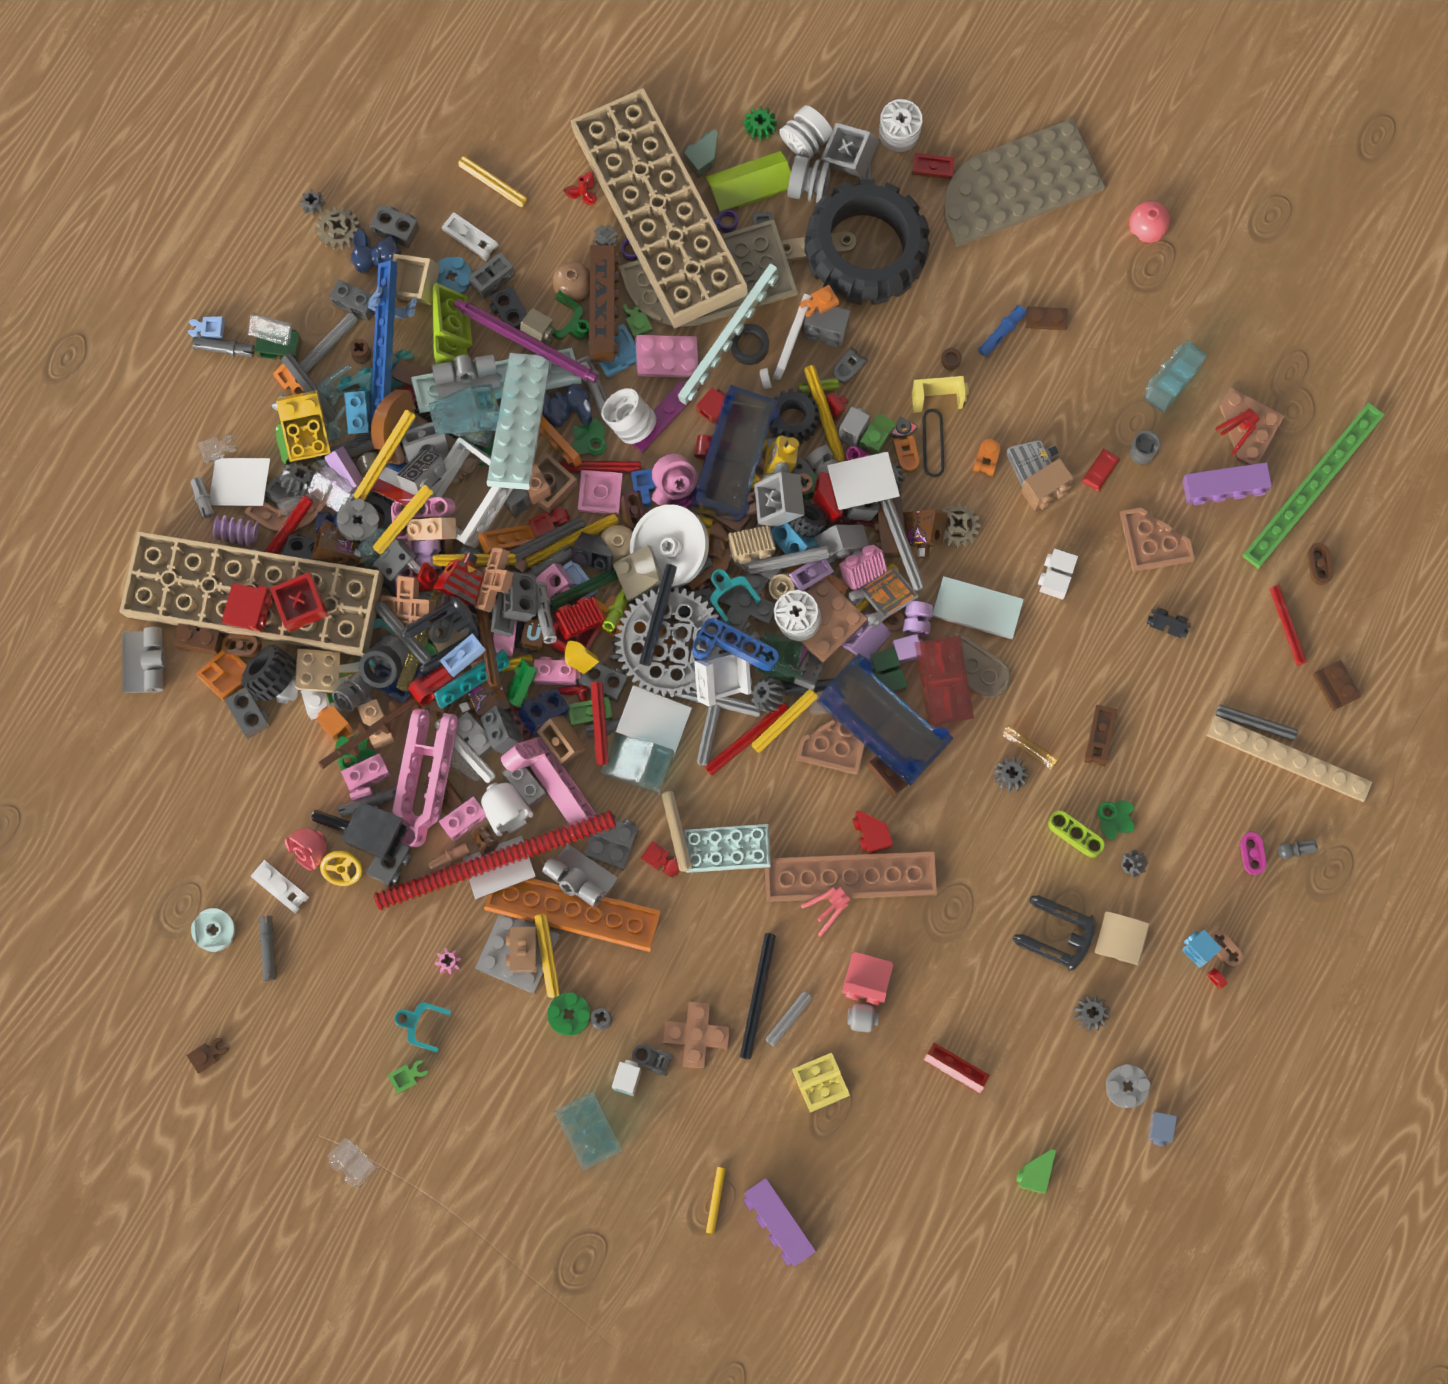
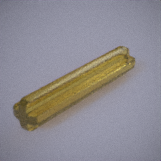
M1010 725L1006 726L1003 730L1002 735L1050 769L1055 767L1058 762L1055 756Z

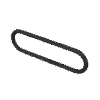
M929 409L923 414L922 418L924 470L930 477H938L944 471L943 417L938 410ZM929 412L937 413L940 418L941 471L938 474H931L927 470L925 418Z

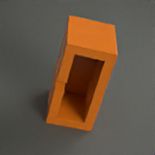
M333 705L329 708H323L318 713L316 720L335 743L341 735L348 738L354 733L349 723Z

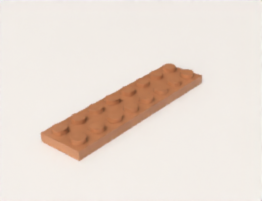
M913 852L771 858V867H765L766 902L812 900L828 892L833 887L835 890L841 887L850 899L937 895L935 853Z

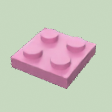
M581 470L578 512L614 513L619 515L623 474Z

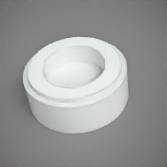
M768 368L760 369L763 388H772Z

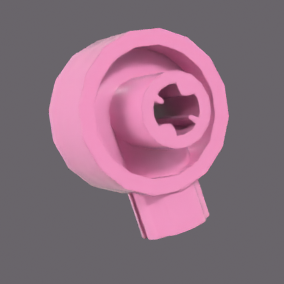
M667 454L656 462L652 470V480L657 488L652 494L651 499L660 506L668 505L671 499H682L694 490L697 483V473L685 457L678 454Z

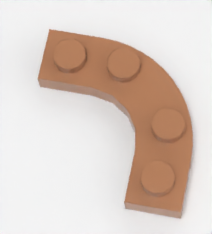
M313 487L307 496L312 498L314 503L294 532L303 530L314 523L332 501L331 498L316 487ZM263 502V506H248L244 513L255 522H259L262 527L278 532L294 509L280 511Z

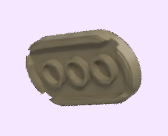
M959 633L947 634L937 641V643L945 642L949 671L944 672L945 674L960 671L963 679L962 685L983 698H995L1006 691L1010 683V673L1007 665L1001 659Z

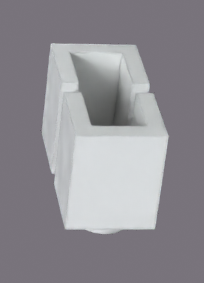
M1054 548L1052 555L1048 554L1044 565L1048 567L1046 574L1041 573L1038 584L1041 585L1039 592L1064 599L1078 556Z
M625 1060V1063L619 1062L612 1084L613 1090L630 1096L635 1095L642 1073L641 1068H638V1063L630 1060Z

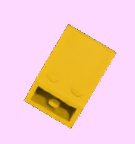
M318 390L277 398L276 404L290 462L331 454Z

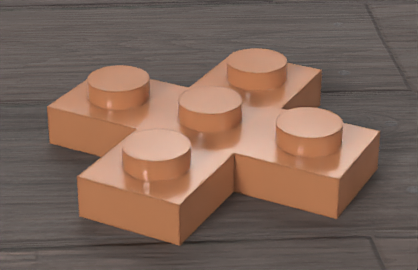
M492 548L487 567L476 566V569L483 572V578L474 608L491 612L496 604L497 592L508 593L513 583L512 577L514 573L504 570V568L508 564L510 551Z
M398 576L397 597L381 596V601L390 608L405 627L434 610L435 600L418 599L419 581L417 577Z
M689 1002L687 1023L665 1021L663 1043L684 1045L683 1067L704 1069L706 1047L728 1049L729 1027L708 1025L709 1003Z

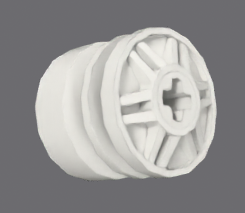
M897 99L889 102L883 108L880 116L879 138L887 149L894 152H906L918 143L922 127V113L919 107L906 99Z
M806 105L794 115V120H789L780 129V136L789 149L797 156L809 159L819 151V146H823L829 141L832 133V128L826 119L815 109Z
M625 388L618 390L606 400L602 408L601 415L603 420L627 444H634L645 439L652 432L656 424L654 411L650 409L648 404L644 403L641 396L633 389Z
M794 590L783 594L776 602L774 608L775 620L786 637L795 641H803L817 633L822 621L821 612L811 595L804 591ZM795 610H798V611H799V616H798V617H795V615H794V614H795V612H794Z

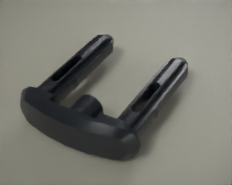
M450 596L449 601L407 625L401 632L403 638H412L456 611L460 615L459 618L452 621V625L458 633L466 628L468 635L433 655L428 663H422L419 667L421 673H430L443 665L440 660L471 634L481 643L480 630L474 615L457 596Z
M1031 896L1029 902L1035 908L1084 928L1085 932L1083 936L1072 932L1068 945L1077 948L1074 955L1065 953L1024 934H1015L1013 941L1019 947L1066 966L1068 971L1075 970L1091 946L1096 919L1093 915L1088 917L1042 896ZM1057 909H1059V910H1061V911H1063V912H1066V913H1068V914H1070V915H1073V916L1077 917L1078 919H1074V918H1072V917H1070V916H1067V915H1065V914H1063V913H1060V912L1057 911ZM1040 948H1043V949L1048 950V951H1050V952H1052V953H1055V954L1061 956V958H1058V957L1053 956V955H1051V954H1049V953H1046V952L1040 950Z

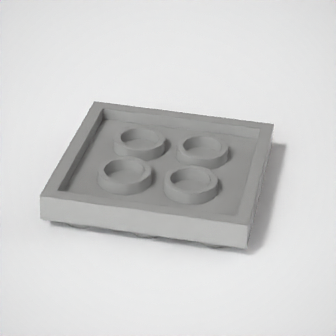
M499 914L475 969L535 994L544 974L538 936L537 973H511L510 967H506V954H510V946H506V933H510V927H536V924ZM550 930L552 948L554 951L560 934Z

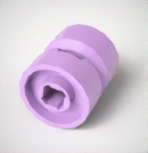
M440 540L413 541L414 553L418 556L415 562L420 567L424 562H428L434 569H442V566L433 565V555H438L441 551Z
M912 601L906 605L905 615L908 618L904 620L903 633L907 635L917 634L918 637L929 636L931 623L928 620L932 618L933 605L919 601Z

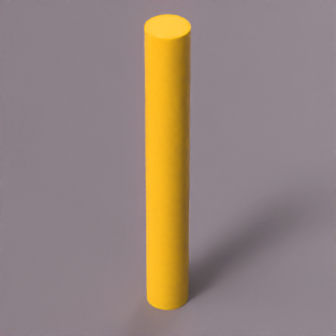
M717 1167L706 1233L715 1234L725 1168Z

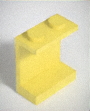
M964 376L914 380L911 393L913 413L922 412L924 396L957 394L958 409H962L964 402H967V395L969 394L968 383H964Z

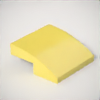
M832 1053L792 1069L810 1112L850 1096Z

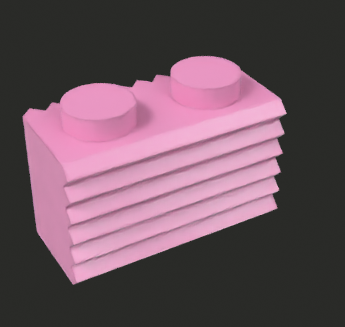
M875 545L865 546L861 552L848 556L844 562L839 564L844 584L853 590H857V588L864 586L867 582H871L874 578L887 572L883 551Z

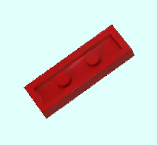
M933 1042L924 1058L932 1066L939 1068L979 1093L983 1090L990 1076Z

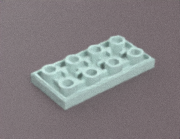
M943 576L932 617L1012 639L1024 599Z
M769 824L684 830L692 866L690 870L686 871L687 873L771 867Z

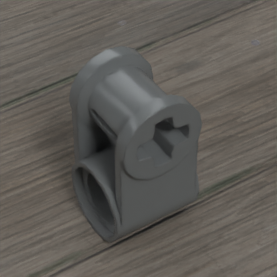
M637 1045L633 1049L632 1060L654 1073L667 1077L668 1073L666 1071L669 1063L675 1056L646 1045ZM640 1049L645 1050L648 1054L647 1059L639 1061L635 1057L636 1051ZM664 1059L663 1064L660 1068L659 1065L661 1063V1060Z

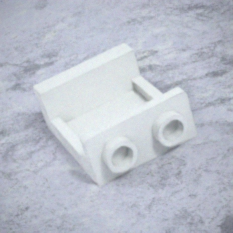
M729 652L708 657L705 660L694 661L697 698L699 702L712 706L716 704V699L740 692L747 695L751 694L750 663Z

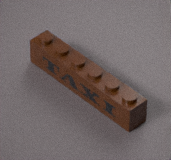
M590 245V363L615 362V354H619V342H615V336H619V324H615V318H619V306H615V301H619V288H615V283H619V271H615V265H619V253H615L614 245Z

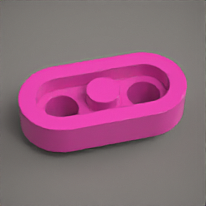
M1249 832L1240 840L1243 865L1248 874L1259 875L1266 868L1263 841L1257 833ZM1247 841H1252L1254 847H1248ZM1252 861L1257 863V868L1251 867Z

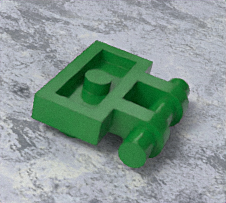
M523 658L520 664L516 665L514 670L516 673L512 683L509 682L506 695L507 700L518 707H521L522 702L526 700L529 685L536 677V668Z

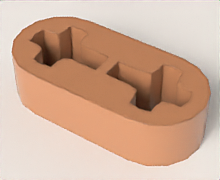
M1215 931L1210 935L1214 940V936L1217 938L1221 936L1223 938L1221 943L1225 948L1218 944L1222 949L1216 955L1227 967H1236L1242 962V952L1225 932ZM1225 950H1228L1230 954L1236 953V963L1235 961H1228L1229 954Z

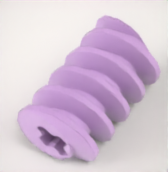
M219 515L215 518L213 525V538L215 540L221 538L223 542L229 540L232 544L238 542L239 545H243L245 543L247 547H251L258 538L259 522H256L254 527H251V520H248L246 525H243V519L241 518L237 524L235 523V517H232L230 522H227V515H224L222 520H219Z

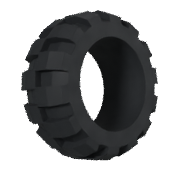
M859 179L857 185L845 182L834 187L832 194L824 195L815 205L812 216L809 217L804 239L805 254L809 259L808 266L814 278L821 279L824 282L823 287L830 285L836 296L840 293L847 297L846 302L861 305L862 300H871L872 305L888 302L889 298L893 295L900 297L911 288L914 280L919 278L927 260L930 247L928 241L930 231L926 217L919 214L920 206L910 195L904 198L899 194L900 188L886 182L885 187L875 185V179ZM859 215L873 216L885 221L895 230L901 241L902 255L895 262L883 268H859L851 265L838 254L832 242L831 232L839 223L850 217Z

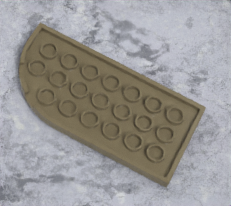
M1073 118L981 153L968 160L956 171L946 191L944 214L947 227L957 248L1104 191L1105 186Z
M774 219L721 235L747 284L748 294L770 263L777 267L779 276L774 286H769L765 299L761 303L758 302L755 308L798 295ZM637 260L619 266L628 295L632 302L638 306L639 310L656 322L672 326L640 261ZM747 296L679 327L696 326L733 315Z

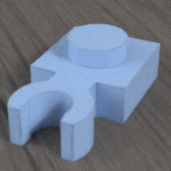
M203 317L202 322L195 319L189 320L192 326H196L194 330H188L192 337L201 334L202 338L223 339L225 325L223 317Z

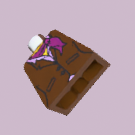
M937 509L903 512L905 535L909 545L917 547V558H930V547L942 545L947 512Z
M325 520L317 532L311 560L345 565L348 559L359 563L363 551L353 548L354 540L351 541L344 538L338 531L337 525Z
M488 680L468 692L470 699L459 704L463 715L466 712L476 711L479 720L495 705L508 712H512L501 684L490 687Z

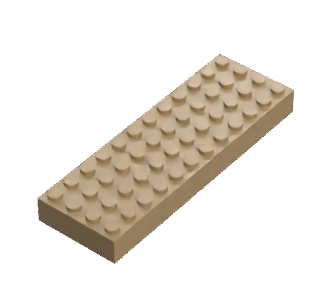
M644 88L571 120L573 133L674 329L748 295L747 284Z
M137 532L119 612L128 618L176 626L180 623L197 626L198 629L203 627L219 630L224 634L252 635L260 640L363 657L370 647L377 614L375 605L380 600L384 576L377 570ZM308 572L315 577L329 614L328 617L290 632L284 627L273 598L262 633L226 625L222 622L233 584L236 583L253 588H258L260 585L270 589Z

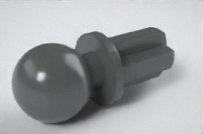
M1296 840L1295 845L1285 842L1278 847V854L1283 859H1290L1296 853L1298 857H1301L1302 854L1318 851L1316 840L1303 842Z

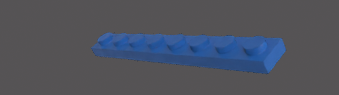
M392 260L378 264L377 288L379 286L383 288L381 295L378 297L380 298V303L376 306L370 424H372L374 413L380 402L391 393L395 297L397 294L396 279L398 275L397 262Z

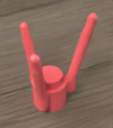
M833 887L828 892L801 905V908H806L831 896L828 900L832 905L818 918V921H822L835 908L837 910L819 932V937L827 931L851 900L841 887L837 890Z

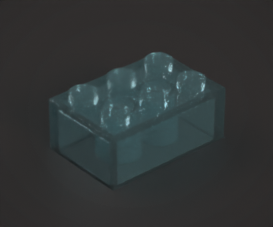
M1188 340L1184 345H1178L1173 352L1174 355L1170 360L1167 359L1164 362L1160 372L1150 379L1149 385L1145 389L1147 393L1144 399L1163 414L1201 369L1207 357L1206 353Z
M594 1092L554 1111L584 1172L623 1152Z

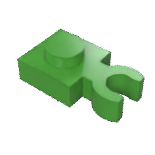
M633 302L635 307L633 310H629L626 304L623 307L625 314L630 316L626 318V323L635 339L637 335H645L653 330L646 314L643 312L639 313L638 306Z
M422 1060L416 1061L411 1069L406 1064L388 1074L398 1095L417 1084L416 1077H425L429 1074L428 1070L422 1073L418 1072V1067L423 1064Z

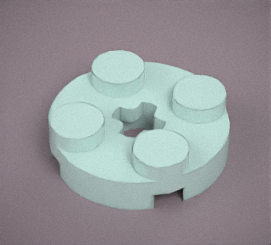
M206 909L192 923V938L199 947L206 951H221L230 946L235 936L234 921L229 914L220 909ZM213 924H215L216 928H219V931L214 936H212V933H208V929H211Z

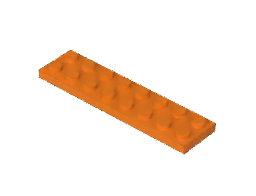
M533 878L488 894L484 906L486 911L534 923L535 915L543 913L547 915L550 927L648 952L651 950L661 915L660 910L604 897L596 907H593L577 895H567L562 891L560 885Z

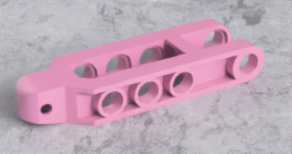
M419 708L412 712L393 805L394 815L402 817L410 824L402 841V844L407 847L422 846L425 843L428 828L440 819L458 727V718L454 714H443L439 731L436 733L434 747L425 746L430 713L428 710ZM423 755L434 756L431 773L429 772L428 774L430 779L427 794L425 793L424 795L426 800L423 815L415 816L412 809Z

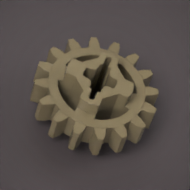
M333 206L332 212L326 209V215L320 214L321 221L316 222L318 227L316 232L317 235H320V241L324 242L327 248L332 245L333 250H336L337 246L344 250V245L346 244L348 247H352L350 242L353 241L356 230L361 227L359 221H357V215H352L351 209L345 212L343 206H341L340 210ZM349 222L351 223V230L348 228ZM326 226H327L328 229H329V230L327 231V232H328V235L325 233V228H326Z
M960 503L957 504L956 508L952 504H949V510L943 508L942 511L947 512L946 523L949 525L948 529L944 531L943 542L947 540L948 547L954 543L956 549H958L959 544H962L964 548L967 547V541L973 543L974 537L979 535L977 530L981 527V524L976 523L980 517L973 516L975 510L968 511L967 504L964 508H961ZM969 521L971 522L972 526L971 531H969V528L967 527ZM955 524H956V525L962 524L961 527H959V526H958L957 528L954 527Z

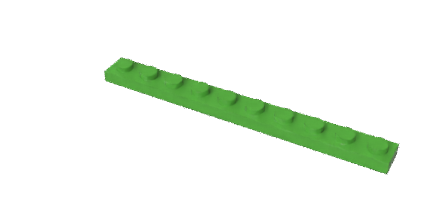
M1368 402L1242 557L1259 569L1385 414Z

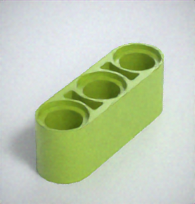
M1056 811L1049 818V829L1086 856L1094 858L1103 851V839L1067 813ZM1060 817L1064 821V825L1061 827L1056 826L1053 819ZM1071 830H1079L1081 838H1073ZM1089 842L1097 843L1099 846V850H1090L1088 846Z

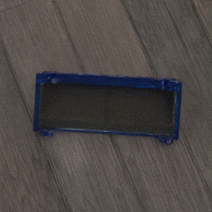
M730 385L723 398L689 510L740 521L743 515L747 516L750 504L747 503L748 493L769 424L772 419L776 420L779 408L776 407L778 400Z
M859 653L827 686L817 702L911 786L954 738L944 727L932 728L871 673V661Z

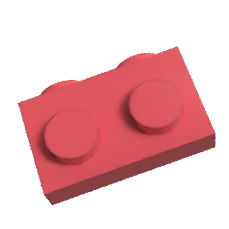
M854 952L850 959L842 993L846 994L845 997L849 999L867 1000L866 1003L879 1006V1003L883 1004L887 994L893 963Z

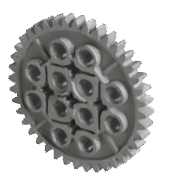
M676 587L674 592H670L667 603L670 610L667 615H664L663 619L671 618L672 615H675V619L690 622V624L678 623L674 627H670V623L662 621V624L667 628V633L664 636H658L656 645L663 646L665 652L661 657H656L653 654L652 660L662 661L670 657V661L682 663L685 666L674 664L670 665L669 669H666L665 665L659 662H651L650 666L641 665L639 663L641 654L633 653L632 646L634 643L639 642L644 647L645 641L643 638L647 636L658 595L653 590H650V597L644 593L643 601L636 598L638 605L630 604L629 606L632 611H624L628 617L620 618L624 625L617 626L622 633L615 634L616 637L621 638V641L616 642L615 645L621 646V649L617 650L616 653L623 656L618 661H625L626 664L623 665L622 669L629 668L626 675H634L632 682L634 683L639 680V688L647 685L646 692L654 688V695L661 690L663 697H665L667 691L673 697L675 691L678 692L679 696H682V690L685 689L689 694L691 686L697 690L694 662L696 660L691 651L690 662H688L690 650L688 646H685V642H689L691 638L692 627H694L693 639L695 641L697 632L702 628L704 622L709 618L717 619L719 615H711L714 608H706L708 601L700 603L702 596L694 599L693 591L687 596L686 589L680 594L678 587ZM688 606L691 613L687 618H682L679 615L680 607ZM639 621L644 622L646 625V630L642 634L637 633L634 629L635 624ZM682 626L688 630V635L684 639H680L676 635V630ZM714 627L706 629L711 634L717 633ZM672 630L673 640H676V644L671 646L670 653H668V644L664 643V641L669 638ZM703 644L697 646L698 650H703L704 652L708 650ZM715 646L709 657L719 655V650L723 649ZM678 647L685 650V657L681 660L676 659L673 654L674 650ZM653 666L661 668L662 674L660 677L654 678L651 676L650 670ZM678 668L683 672V677L680 680H674L671 677L673 669Z

